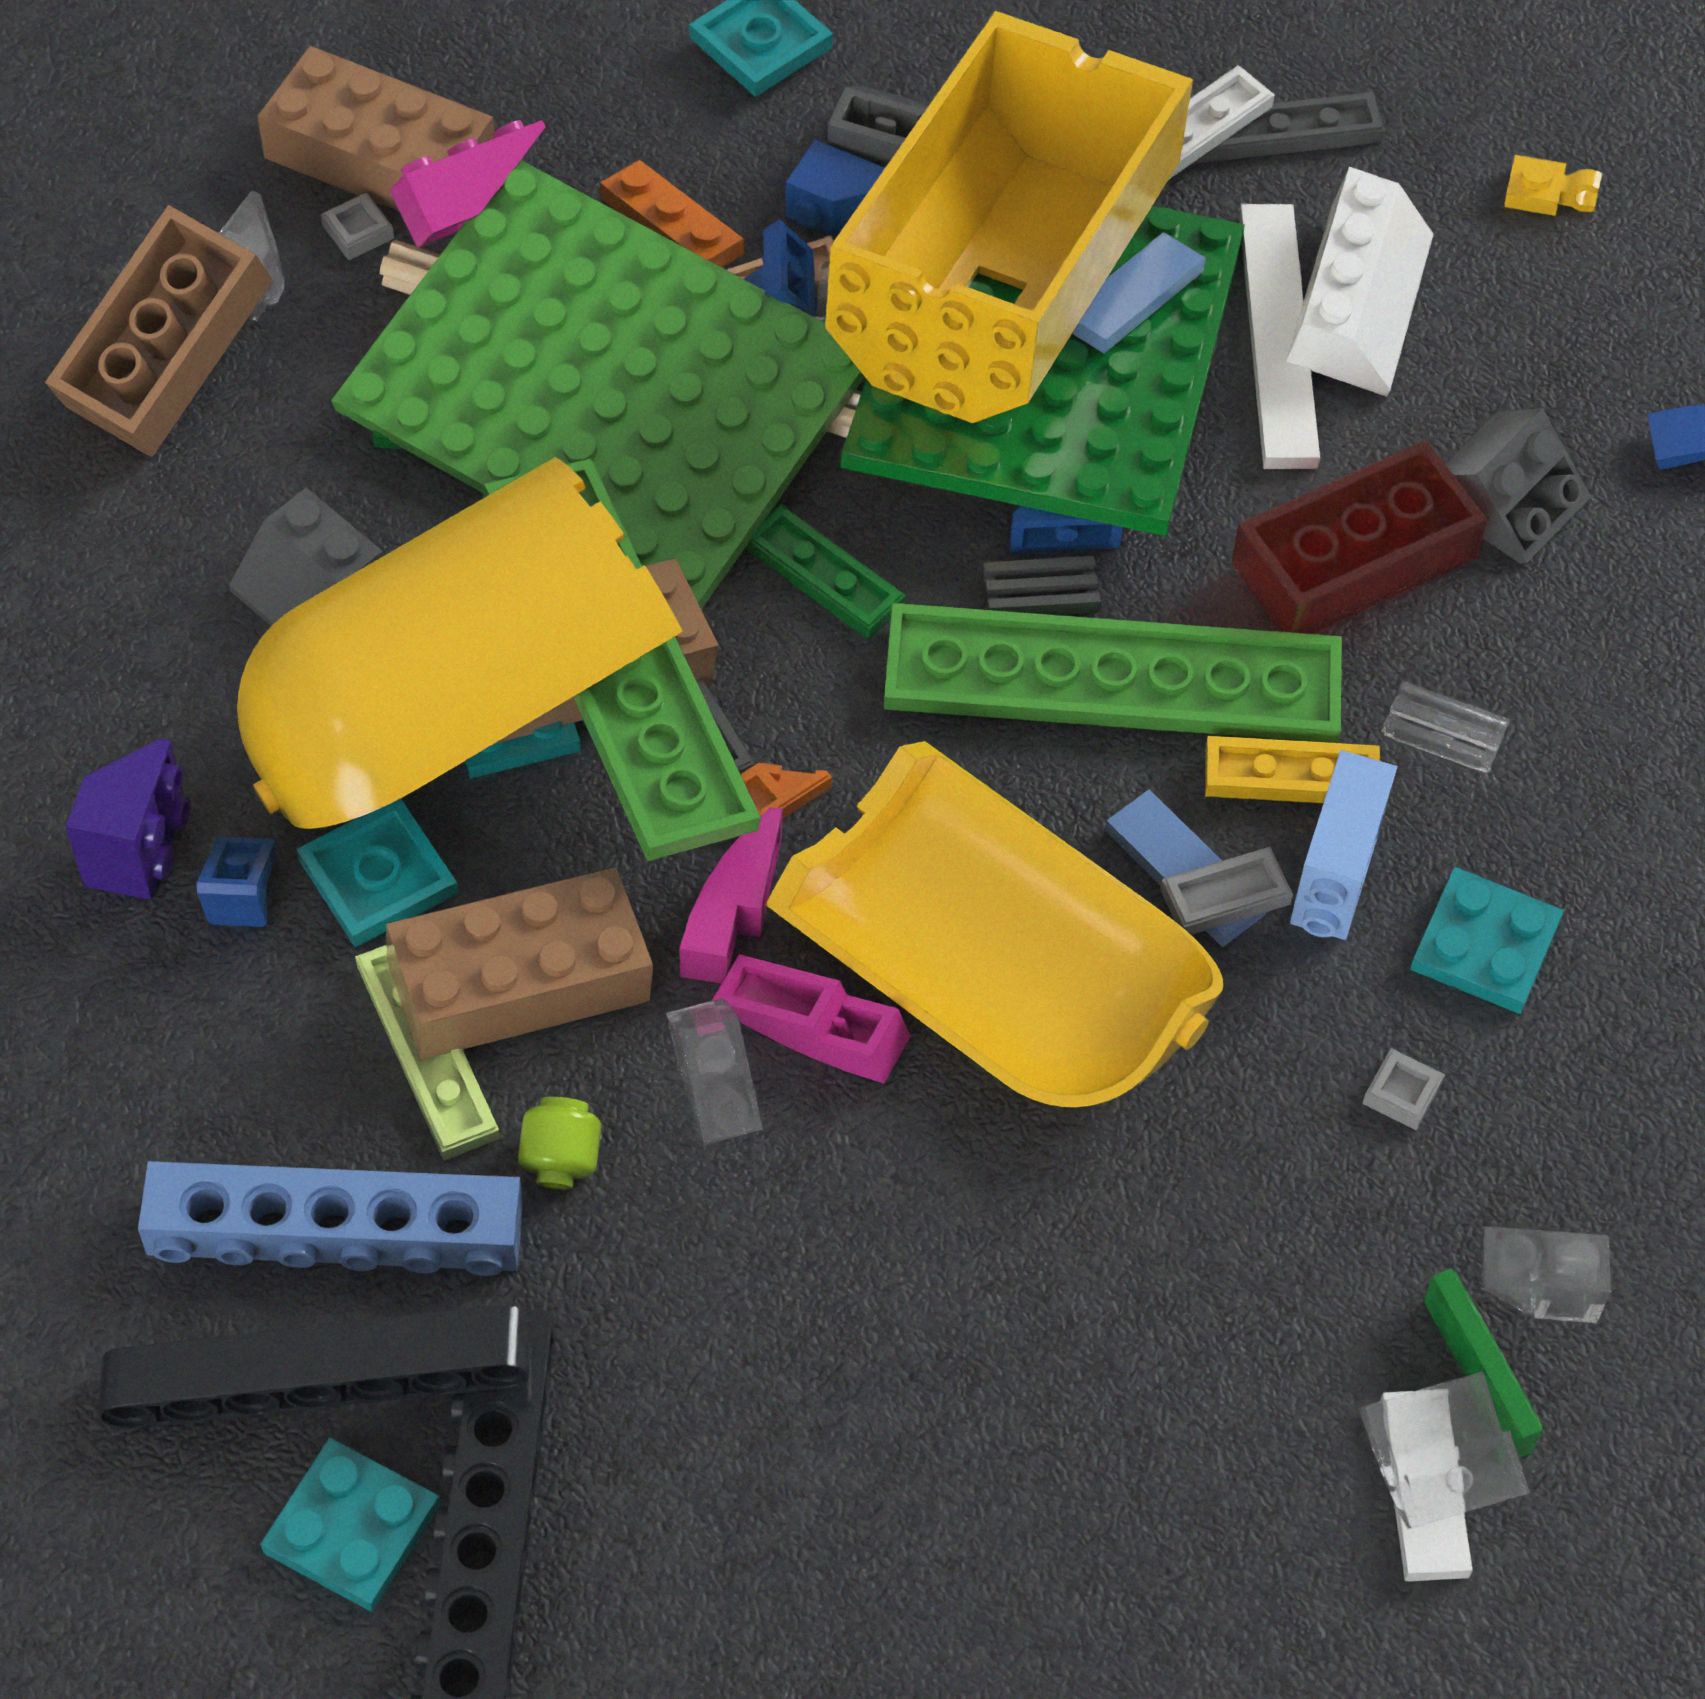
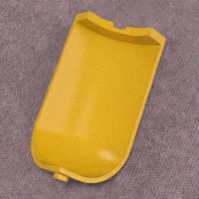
M556 457L552 458L284 614L266 631L254 647L243 671L238 691L237 712L244 748L261 780L253 784V787L270 815L279 810L295 827L314 829L340 824L380 809L422 787L683 632L646 566L644 565L636 569L628 555L625 556L617 543L625 539L621 528L601 501L591 507L579 494V492L586 489L583 480L568 465Z
M926 741L898 748L875 785L856 806L857 810L863 814L859 821L845 834L835 827L817 844L793 855L765 904L1005 1085L1032 1100L1059 1107L1092 1106L1117 1098L1135 1088L1165 1064L1181 1046L1189 1050L1200 1039L1209 1023L1205 1016L1223 989V978L1218 966L1203 946L1183 927Z

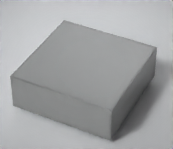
M367 192L321 214L322 226L348 261L394 239L393 226Z
M1391 1048L1369 1086L1362 1104L1417 1131L1442 1085L1445 1074Z

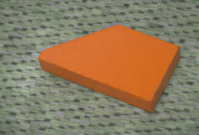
M757 763L740 774L760 816L770 807L782 808V819L832 788V776L828 771L816 770L815 774L782 770V765Z

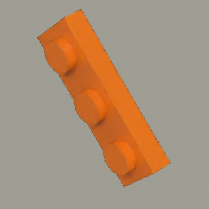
M641 160L634 162L600 182V199L617 212L710 262L724 267L744 255V238Z

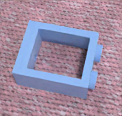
M1340 750L1305 860L1290 924L1302 927L1314 936H1332L1342 940L1347 939L1382 825L1397 766Z

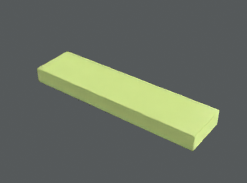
M387 945L355 956L357 968L443 1161L499 1140L498 1126L463 1049L458 1048L444 1055L424 1060L419 1059L400 997L387 963Z

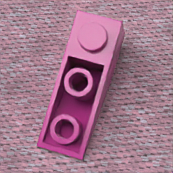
M521 120L511 122L492 133L494 139L478 144L476 138H471L450 148L447 151L449 157L432 162L430 156H425L407 164L401 169L403 176L390 189V192L417 248L457 233L465 222L467 223L475 219L506 180L509 173L513 171L545 129L542 120L525 127Z

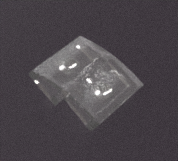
M1483 1372L1359 1408L1380 1470L1407 1529L1530 1493L1511 1432H1502Z

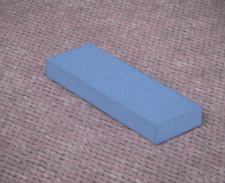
M1163 232L1106 278L1072 334L1102 353H1106L1200 275L1204 270L1206 258Z
M1150 789L1106 820L1105 832L1160 886L1164 878L1222 861ZM1266 912L1206 930V932L1218 944L1224 947L1264 917Z

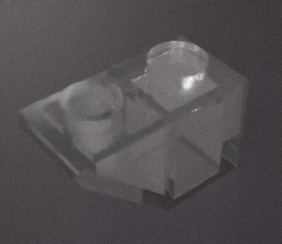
M724 998L666 1013L678 1068L703 1143L708 1145L763 1130L739 1018Z
M1484 1226L1482 1230L1483 1289L1533 1318L1597 1323L1611 1293L1609 1235Z

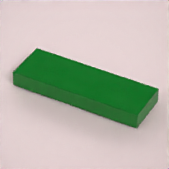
M782 504L766 517L745 547L747 551L867 640H870L891 620L892 603H906L905 594Z
M1450 1268L1433 1275L1423 1302L1512 1462L1532 1454L1543 1430L1542 1423L1457 1272Z

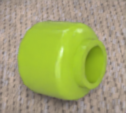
M543 1097L540 1099V1106L530 1108L524 1114L518 1163L529 1173L537 1175L536 1185L550 1189L569 1190L573 1188L574 1179L586 1178L595 1171L600 1143L601 1122L595 1115L588 1112V1103L565 1097Z

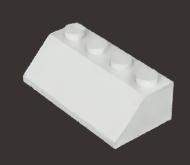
M1352 167L1348 168L1331 207L1286 359L1288 363L1311 368V371L1386 397L1392 386L1433 237L1432 231L1399 183Z

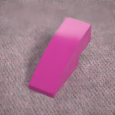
M770 807L760 816L758 831L739 836L722 856L705 882L689 915L679 948L680 977L722 984L731 968L738 934L761 938L768 907L765 904L771 893L782 842V808Z
M740 954L712 999L715 1008L768 1038L815 1060L880 1083L886 1082L911 1037L898 1008L849 996L839 980Z

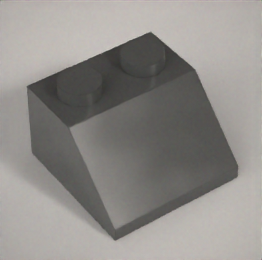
M306 487L263 521L232 578L229 588L236 597L272 626L278 619L296 606L383 557V551Z

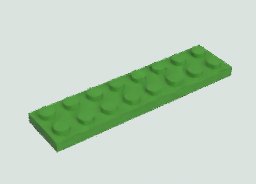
M586 459L566 464L583 480L586 489L579 492V494L591 507L601 501L623 531L625 539L617 544L624 555H628L636 569L642 567L592 460ZM523 475L484 484L483 498ZM676 637L671 638L573 696L647 861L758 831L761 817Z
M892 603L884 710L1338 743L1341 732L1342 636Z

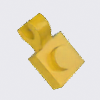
M1515 155L1504 207L1556 216L1558 204L1583 212H1593L1602 173L1595 170L1582 169L1571 175H1564L1566 163Z

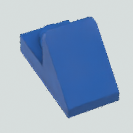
M779 219L763 230V266L746 276L744 280L765 290L764 294L781 303L787 302L816 318L814 250Z
M216 838L197 880V894L207 921L210 924L266 926L268 922L267 882L276 862V839Z

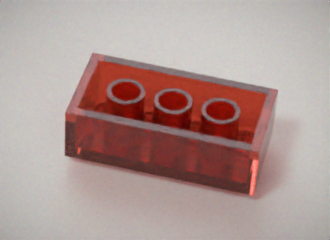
M1424 440L1238 524L1231 563L1281 632L1314 634L1476 559L1488 519L1429 442Z

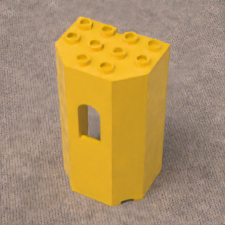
M995 11L831 244L825 322L827 331L872 386L936 409L944 414L975 423L1029 403L1179 164L1193 79L1110 50L1102 58L1090 57L1081 49L1079 39ZM981 274L1020 288L1023 291L1015 304L968 287L976 275Z

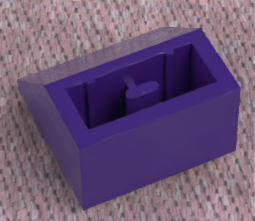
M158 739L84 777L66 824V830L84 887L152 900L158 880L167 879L173 862V847L171 846L176 830L183 831L185 829L191 809L190 797L184 795L182 787L183 768L176 763L171 741Z

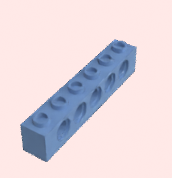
M148 1161L138 1231L146 1255H152L159 1260L171 1263L186 1262L191 1257L216 1258L220 1262L229 1265H247L253 1260L279 1261L281 1264L293 1268L311 1267L316 1262L339 1263L348 1269L357 1271L372 1270L377 1265L403 1266L405 1269L415 1273H433L439 1270V1268L466 1269L469 1273L479 1276H493L499 1274L502 1270L517 1271L523 1198L520 1177ZM215 1210L222 1212L212 1222L199 1223L195 1221L200 1214L206 1211ZM270 1213L284 1215L276 1224L269 1226L257 1224L258 1220L264 1215ZM330 1216L346 1218L341 1225L335 1228L318 1226L322 1220ZM401 1218L408 1221L403 1228L396 1231H386L380 1228L383 1223L390 1219ZM454 1221H464L470 1224L465 1231L457 1234H450L442 1230L444 1226Z

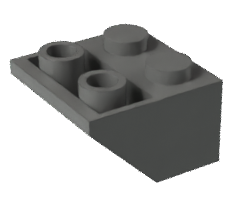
M865 86L845 87L828 123L827 145L885 168L929 105Z
M1543 408L1497 411L1432 476L1456 520L1518 563H1528L1591 498Z

